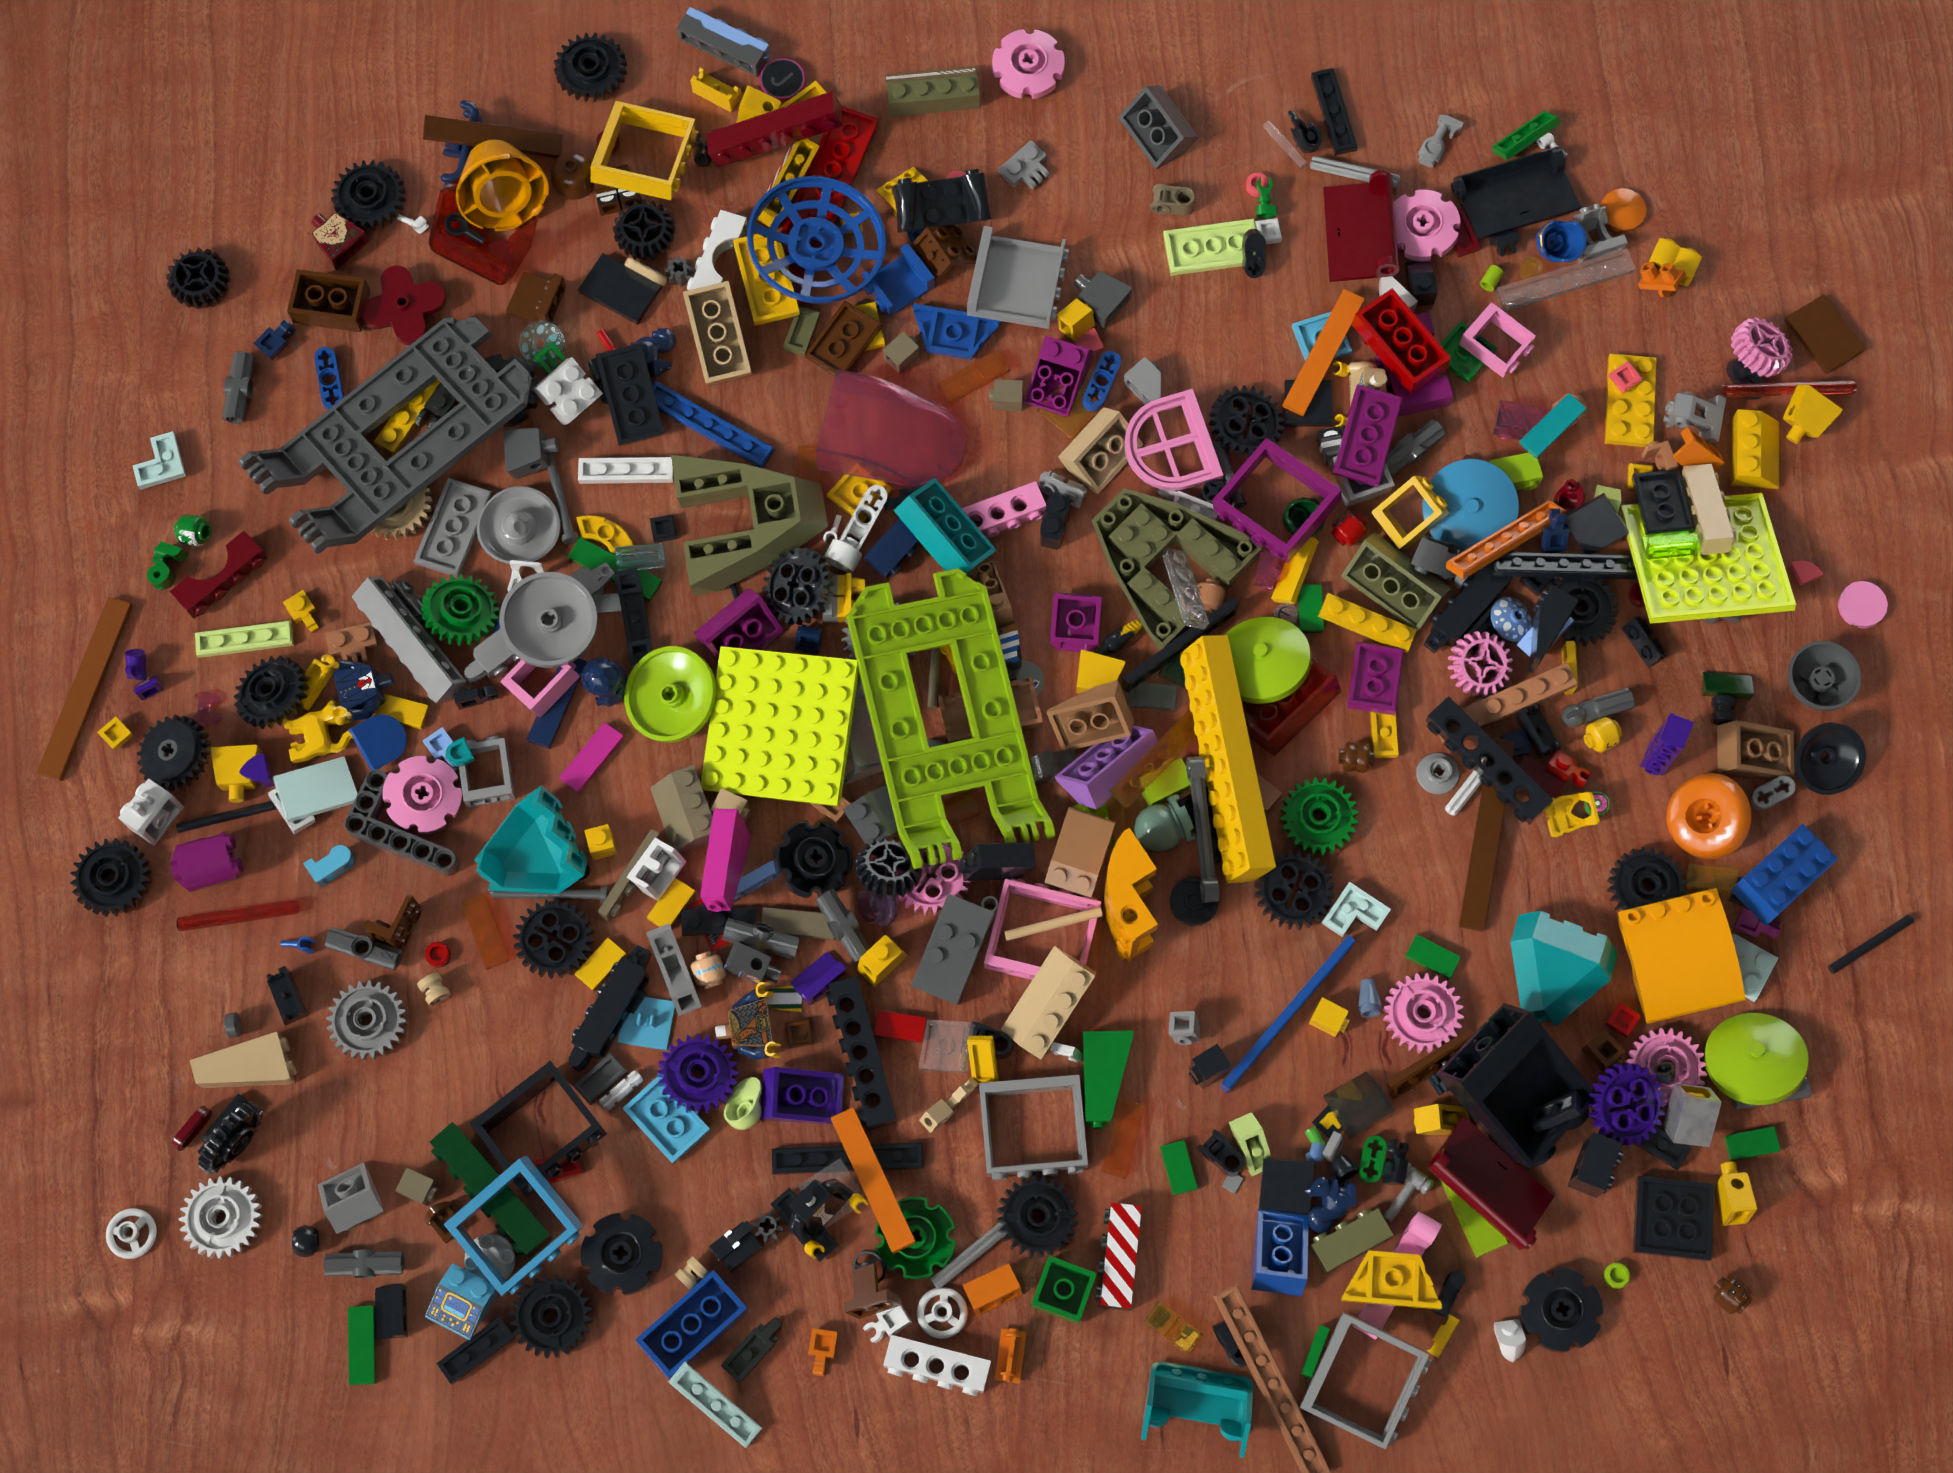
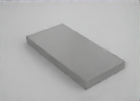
M448 477L414 558V564L447 575L452 574L454 577L459 578L477 535V522L480 512L492 498L493 492Z

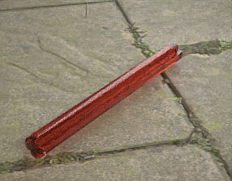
M1855 381L1724 384L1722 386V395L1724 397L1793 395L1798 384L1810 385L1821 394H1854L1857 391V383Z

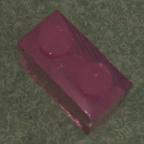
M1500 400L1496 409L1492 435H1497L1505 440L1511 438L1521 440L1546 416L1547 409Z

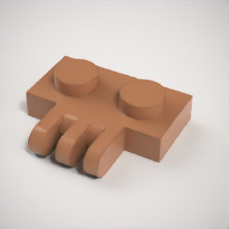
M371 622L325 633L329 655L333 657L342 655L343 660L349 661L352 658L354 662H359L358 657L362 656V662L369 664L367 649L378 647L375 628Z

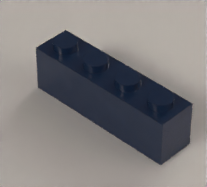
M899 518L865 555L863 560L884 579L888 574L893 577L902 567L899 562L904 557L909 559L917 550L915 545L919 540Z

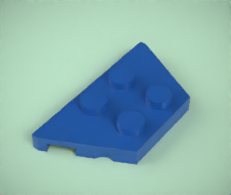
M913 303V312L926 353L973 360L1001 325V321L968 316L967 312Z

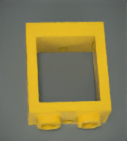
M1413 476L1371 512L1399 549H1408L1450 514L1446 509L1447 503L1441 496H1436L1432 490V483L1426 477ZM1416 487L1434 513L1407 535L1388 509Z

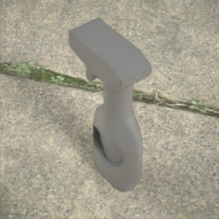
M1439 115L1437 121L1439 127L1434 136L1427 138L1423 142L1418 152V162L1433 168L1434 164L1439 162L1444 152L1443 137L1446 131H1450L1449 138L1452 139L1456 132L1461 131L1464 122L1447 115Z

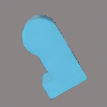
M337 845L331 849L329 855L318 862L311 858L303 864L315 882L322 888L350 869L354 864L355 858L346 846Z

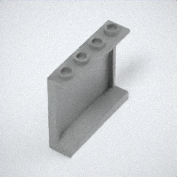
M984 226L967 302V315L1049 329L1051 320H1056L1058 307L1054 306V303L1060 300L1061 287H1058V283L1063 282L1065 268H1062V263H1067L1069 249H1065L1066 239H1062L1061 247L992 236L993 227Z

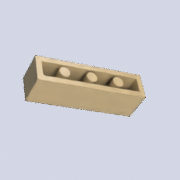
M1712 464L1683 466L1681 476L1701 554L1730 552L1732 543L1736 541V531L1730 525V511L1725 509L1724 492L1719 489L1718 473H1714Z

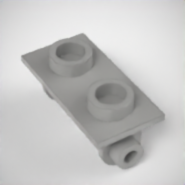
M1051 470L1041 473L1038 483L1040 492L1049 496L1052 493L1069 496L1070 505L1080 509L1083 497L1085 498L1088 491L1084 484H1079L1070 479L1066 484L1064 483L1065 477L1053 473Z

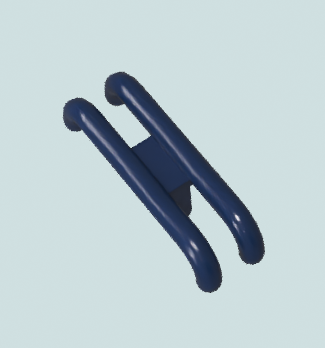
M467 100L460 102V107L465 109L463 111L465 118H469V121L483 123L479 109L473 102ZM445 143L447 148H444L443 155L459 158V162L454 173H444L441 175V181L445 183V190L456 191L467 158L474 147Z

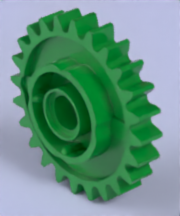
M450 574L449 580L441 577L440 584L434 581L432 588H427L426 595L423 596L422 620H427L426 628L433 627L432 635L439 633L440 641L448 638V643L451 644L456 640L458 646H461L462 641H466L468 645H471L472 639L479 643L481 636L487 638L489 631H494V624H497L499 608H497L498 600L494 599V592H488L489 585L480 586L481 580L473 582L471 575L465 580L462 574L459 575L458 579H455L452 574ZM457 608H461L465 611H458Z
M1314 777L1312 784L1305 779L1303 787L1299 784L1295 785L1296 792L1288 791L1289 798H1284L1282 802L1286 807H1281L1280 813L1284 814V816L1280 817L1279 821L1286 823L1282 827V831L1290 832L1286 839H1295L1294 847L1301 844L1302 852L1310 848L1312 855L1315 854L1316 850H1319L1321 855L1324 856L1326 849L1333 854L1335 846L1339 849L1343 848L1342 841L1350 842L1351 838L1348 834H1355L1356 830L1352 826H1357L1358 820L1353 817H1356L1359 811L1352 810L1356 805V801H1349L1351 793L1343 794L1345 786L1336 788L1335 780L1328 785L1326 778L1323 779L1322 783H1319L1317 778ZM1313 813H1323L1325 820H1316L1313 817Z

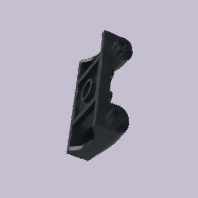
M979 169L966 170V175L961 177L918 183L912 182V178L899 179L898 184L891 187L897 210L898 233L924 230L930 226H952L990 220L984 173H979Z

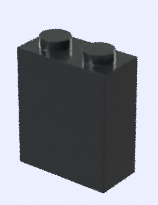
M1033 843L977 844L964 854L959 862V870L963 874V881L1011 880V878L1018 880V878L1023 877L1036 867Z

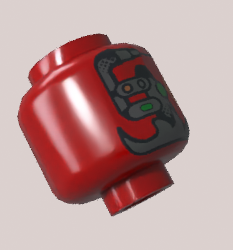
M1347 511L1333 522V531L1331 533L1342 546L1345 544L1353 546L1367 534L1365 528L1367 521L1359 512L1355 515Z

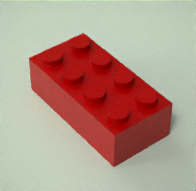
M1393 288L1355 313L1352 326L1410 395L1448 369L1451 357Z

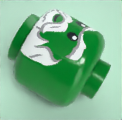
M185 514L175 523L174 534L181 544L201 546L209 540L211 526L205 517Z

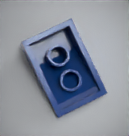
M1258 1209L1251 1290L1302 1296L1307 1282L1308 1215Z

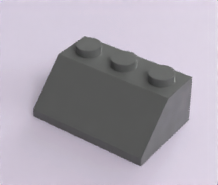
M1145 86L1118 116L1155 169L1184 154L1199 138L1162 86Z

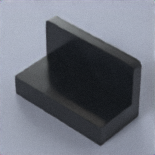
M402 1283L391 1284V1287L375 1289L376 1338L378 1340L408 1337L406 1285Z

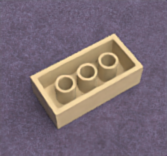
M729 281L684 291L683 295L706 385L711 386L752 376Z

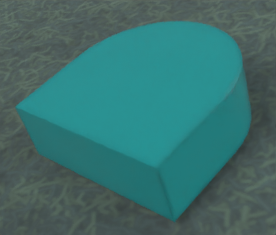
M465 737L452 742L446 749V758L453 766L461 767L475 761Z

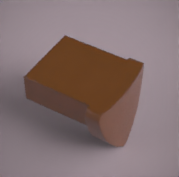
M449 1201L433 1205L425 1215V1223L428 1226L431 1225L445 1243L453 1238V1235L444 1226L455 1215V1212L451 1209L452 1204Z

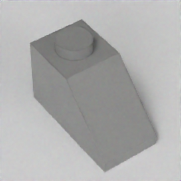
M1144 357L1124 374V385L1146 405L1151 401L1159 399L1161 396V370L1154 361L1150 362Z

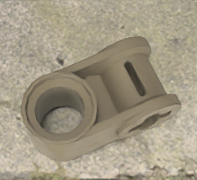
M1156 184L1153 186L1154 198L1153 203L1150 204L1152 212L1187 216L1193 212L1195 195L1190 188L1166 184ZM1181 200H1188L1189 202H1188V203H1181V202H1179V201H1181Z

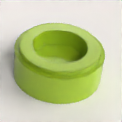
M1612 1263L1605 1268L1603 1279L1610 1288L1620 1289L1628 1284L1630 1272L1624 1264Z

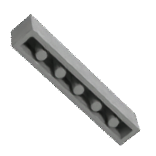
M367 577L352 595V598L357 603V607L369 618L372 626L381 633L386 644L396 652L399 660L411 671L414 679L423 686L428 697L435 703L451 701L454 697L453 694L458 693L467 681L384 577Z

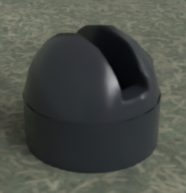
M1671 1062L1659 1063L1654 1068L1659 1082L1668 1084V1081H1674L1676 1071Z

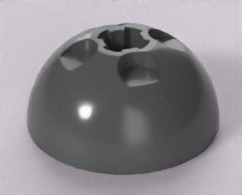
M1816 641L1806 644L1795 653L1788 668V683L1792 694L1804 706L1817 711H1833L1844 707L1857 695L1861 685V671L1856 659L1847 649L1833 642Z

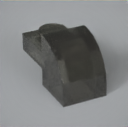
M1071 748L1057 752L1049 750L1029 758L1035 785L1055 781V776L1077 759L1075 749Z

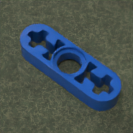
M321 347L315 352L314 359L322 403L328 411L334 406L330 403L332 400L330 392H333L337 399L335 404L344 398L337 356L331 348ZM325 355L329 356L328 364L330 368H326L323 362ZM327 375L336 376L335 382L331 385L324 384V378Z
M1107 351L1102 354L1084 393L1082 404L1090 412H1097L1103 407L1121 365V357L1116 352ZM1111 360L1113 364L1109 371L1105 370L1106 365ZM1103 377L1108 381V384L1101 386L1097 384L1095 379ZM1097 392L1099 393L1097 400L1093 403L1090 400L1093 398L1094 393Z

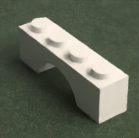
M720 210L718 217L713 218L711 235L706 237L704 241V253L696 261V273L694 277H690L687 290L724 282L723 277L714 269L715 262L723 252L734 248V239L745 237L748 230L746 217Z

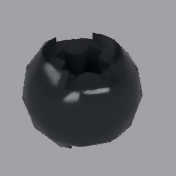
M308 1225L297 1227L293 1231L294 1236H292L293 1253L305 1258L315 1255L319 1246L318 1230Z

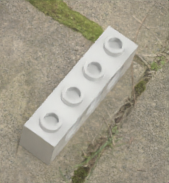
M891 1335L883 1366L888 1368L887 1373L902 1377L903 1373L913 1375L912 1379L915 1381L927 1383L928 1379L938 1381L937 1386L952 1390L953 1386L963 1388L962 1393L977 1396L978 1392L984 1393L991 1361ZM910 1353H914L919 1357V1363L915 1367H908L904 1363L905 1357ZM934 1360H940L944 1364L943 1371L938 1374L932 1373L929 1369L930 1363ZM964 1366L969 1370V1376L965 1380H958L954 1376V1371L957 1367Z

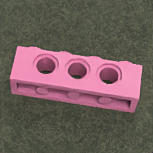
M1035 481L964 507L962 510L972 521L981 522L982 525L978 529L986 538H992L1002 530H1013L1029 520L1035 522L1042 519L1046 514V503ZM1016 505H1023L1026 509L1017 511L1014 507ZM995 513H1001L1004 515V517L1001 519H994L992 515Z

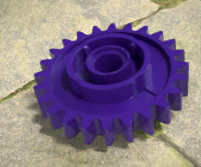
M699 1034L696 1035L695 1040H692L687 1035L686 1042L678 1038L677 1047L670 1044L668 1048L670 1053L663 1052L662 1057L665 1061H659L658 1066L662 1070L657 1072V1076L663 1079L659 1080L658 1086L665 1087L662 1090V1095H670L668 1103L677 1101L676 1109L685 1106L686 1113L691 1108H694L695 1113L699 1114L700 1108H703L706 1113H709L710 1106L717 1110L719 1107L718 1101L725 1104L727 1102L725 1095H733V1090L730 1087H736L737 1081L733 1078L738 1076V1071L732 1069L736 1068L737 1062L730 1061L733 1053H725L727 1045L718 1047L719 1039L711 1043L709 1035L704 1040H701ZM700 1070L704 1073V1076L702 1078H695L691 1072Z

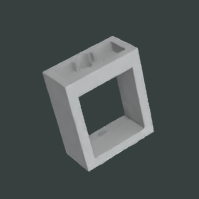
M492 736L482 742L475 740L467 741L472 754L500 749L505 785L470 791L467 764L459 767L463 800L466 806L469 808L515 800L509 748L505 738Z

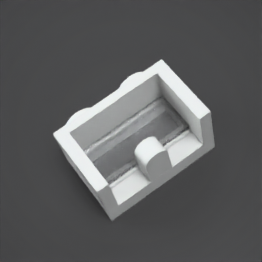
M654 838L627 878L643 893L659 901L687 861L675 848Z

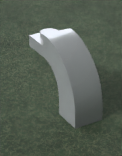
M670 924L646 932L678 1016L701 1008L700 1000Z

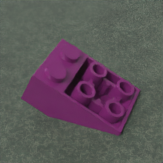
M1045 335L1024 403L1069 417L1088 373L1094 351Z

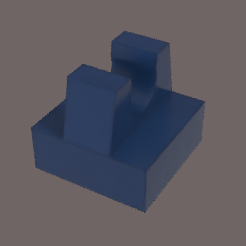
M806 624L798 626L795 650L819 654L822 627L814 629L808 628Z

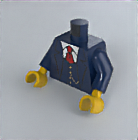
M328 654L321 657V662L330 664L321 666V670L324 673H329L332 669L336 670V672H333L341 703V706L333 709L332 716H338L336 717V724L343 725L346 719L349 721L369 719L379 706L385 703L386 699L383 689L395 684L390 672L379 675L371 665L339 659L335 662L333 656Z

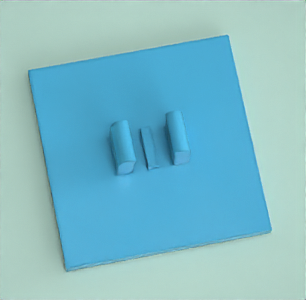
M645 997L635 1014L630 1013L622 1026L618 1043L667 1051L675 1010L673 1001Z

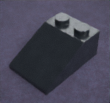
M1554 585L1549 592L1544 590L1533 609L1537 613L1533 619L1529 665L1531 673L1535 672L1579 601Z

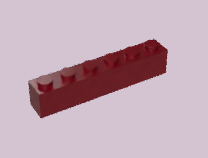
M831 91L707 133L708 155L719 168L842 127V105L834 92Z

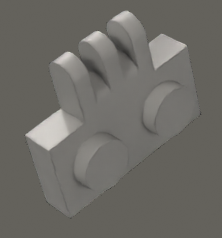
M1030 140L998 168V173L1013 187L1023 181L1033 190L1037 185L1032 178L1040 184L1043 178L1038 173L1044 178L1050 175L1048 170L1041 165L1047 159V155Z

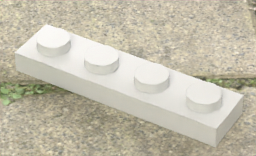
M671 457L579 458L578 463L579 484L673 483L674 478Z

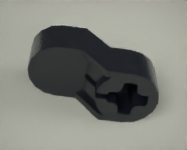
M1249 229L1245 232L1242 239V267L1250 278L1260 277L1264 273L1266 266V241L1258 229Z
M1739 358L1730 360L1726 368L1730 381L1738 387L1741 396L1746 400L1761 398L1765 392L1762 378L1756 372L1751 373L1748 367L1744 368V364L1738 361Z

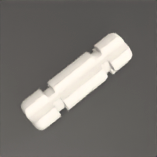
M636 1070L632 1071L626 1080L623 1079L609 1091L610 1094L608 1096L604 1095L599 1100V1103L606 1111H609L615 1106L614 1103L616 1101L620 1102L634 1090V1086L637 1087L641 1084L643 1077Z

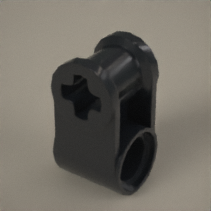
M971 1023L972 1030L969 1036H993L994 1046L1001 1040L1008 1043V1047L1004 1051L995 1049L996 1058L1005 1059L1011 1055L1013 1045L1008 1034L992 1029L982 1023ZM967 1041L963 1044L966 1048H968Z
M1216 1129L1212 1131L1211 1137L1203 1145L1199 1144L1197 1146L1198 1151L1226 1176L1234 1177L1241 1173L1244 1164L1243 1156ZM1229 1158H1234L1239 1162V1166L1236 1169H1229L1225 1165V1161Z
M1225 1320L1213 1325L1214 1333L1224 1348L1230 1362L1237 1367L1246 1366L1245 1360L1243 1361L1241 1357H1235V1354L1238 1352V1346Z

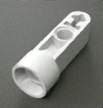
M873 485L864 493L840 539H833L824 557L828 563L844 572L853 573L862 557L859 550L887 500L885 488L880 485ZM877 493L878 500L872 507L868 506L873 498L872 495ZM861 512L866 513L870 519L869 523L860 522L858 514ZM847 533L850 534L851 536L857 538V539L859 540V542H857L856 540L852 539L851 537L846 536Z

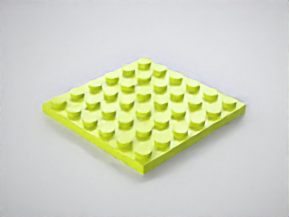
M1763 493L1725 496L1724 505L1725 509L1730 511L1731 528H1735L1736 541L1732 543L1730 552L1706 555L1701 554L1695 531L1687 534L1646 537L1638 504L1621 505L1620 513L1622 521L1629 530V534L1626 536L1650 624L1795 611L1796 602Z
M720 646L716 674L717 696L713 712L710 716L701 778L703 791L719 793L722 788L735 795L840 807L859 675L858 661Z

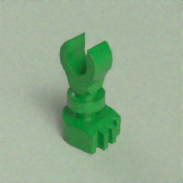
M1261 177L1256 182V189L1260 196L1258 198L1260 205L1256 206L1257 218L1266 219L1277 216L1276 206L1269 205L1272 203L1270 190L1273 187V180L1271 178L1268 179L1267 188L1262 187Z

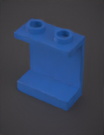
M908 243L900 248L901 256L880 269L871 283L864 288L868 295L872 293L875 297V303L882 312L886 311L890 317L935 287V277ZM867 271L862 273L863 281L869 276Z

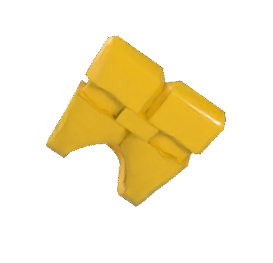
M1592 792L1559 796L1556 799L1553 797L1551 806L1545 810V815L1549 818L1547 821L1549 831L1553 838L1584 826L1600 823ZM1581 800L1589 803L1591 816L1582 819L1574 816L1571 811L1574 805Z

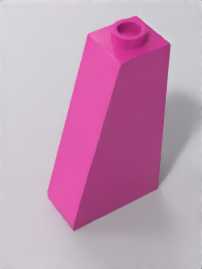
M714 808L700 897L707 909L715 912L721 910L731 911L752 838L738 809Z

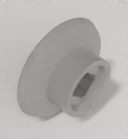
M1431 753L1423 757L1418 763L1416 776L1423 789L1429 793L1440 795L1446 794L1456 787L1459 782L1460 771L1457 763L1450 756L1443 753ZM1439 768L1444 773L1442 776L1434 773V770Z

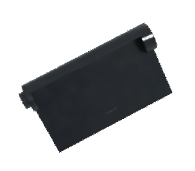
M1559 146L1456 176L1451 183L1452 193L1458 197L1478 240L1581 209L1578 198L1564 171L1565 157Z

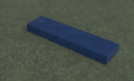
M578 658L573 663L576 665L575 672L580 676L587 662ZM562 667L557 668L554 677L563 669ZM581 677L569 687L541 718L536 716L527 737L528 742L547 749L551 748Z

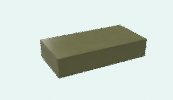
M799 306L800 315L793 318L783 350L804 356L820 319V312Z

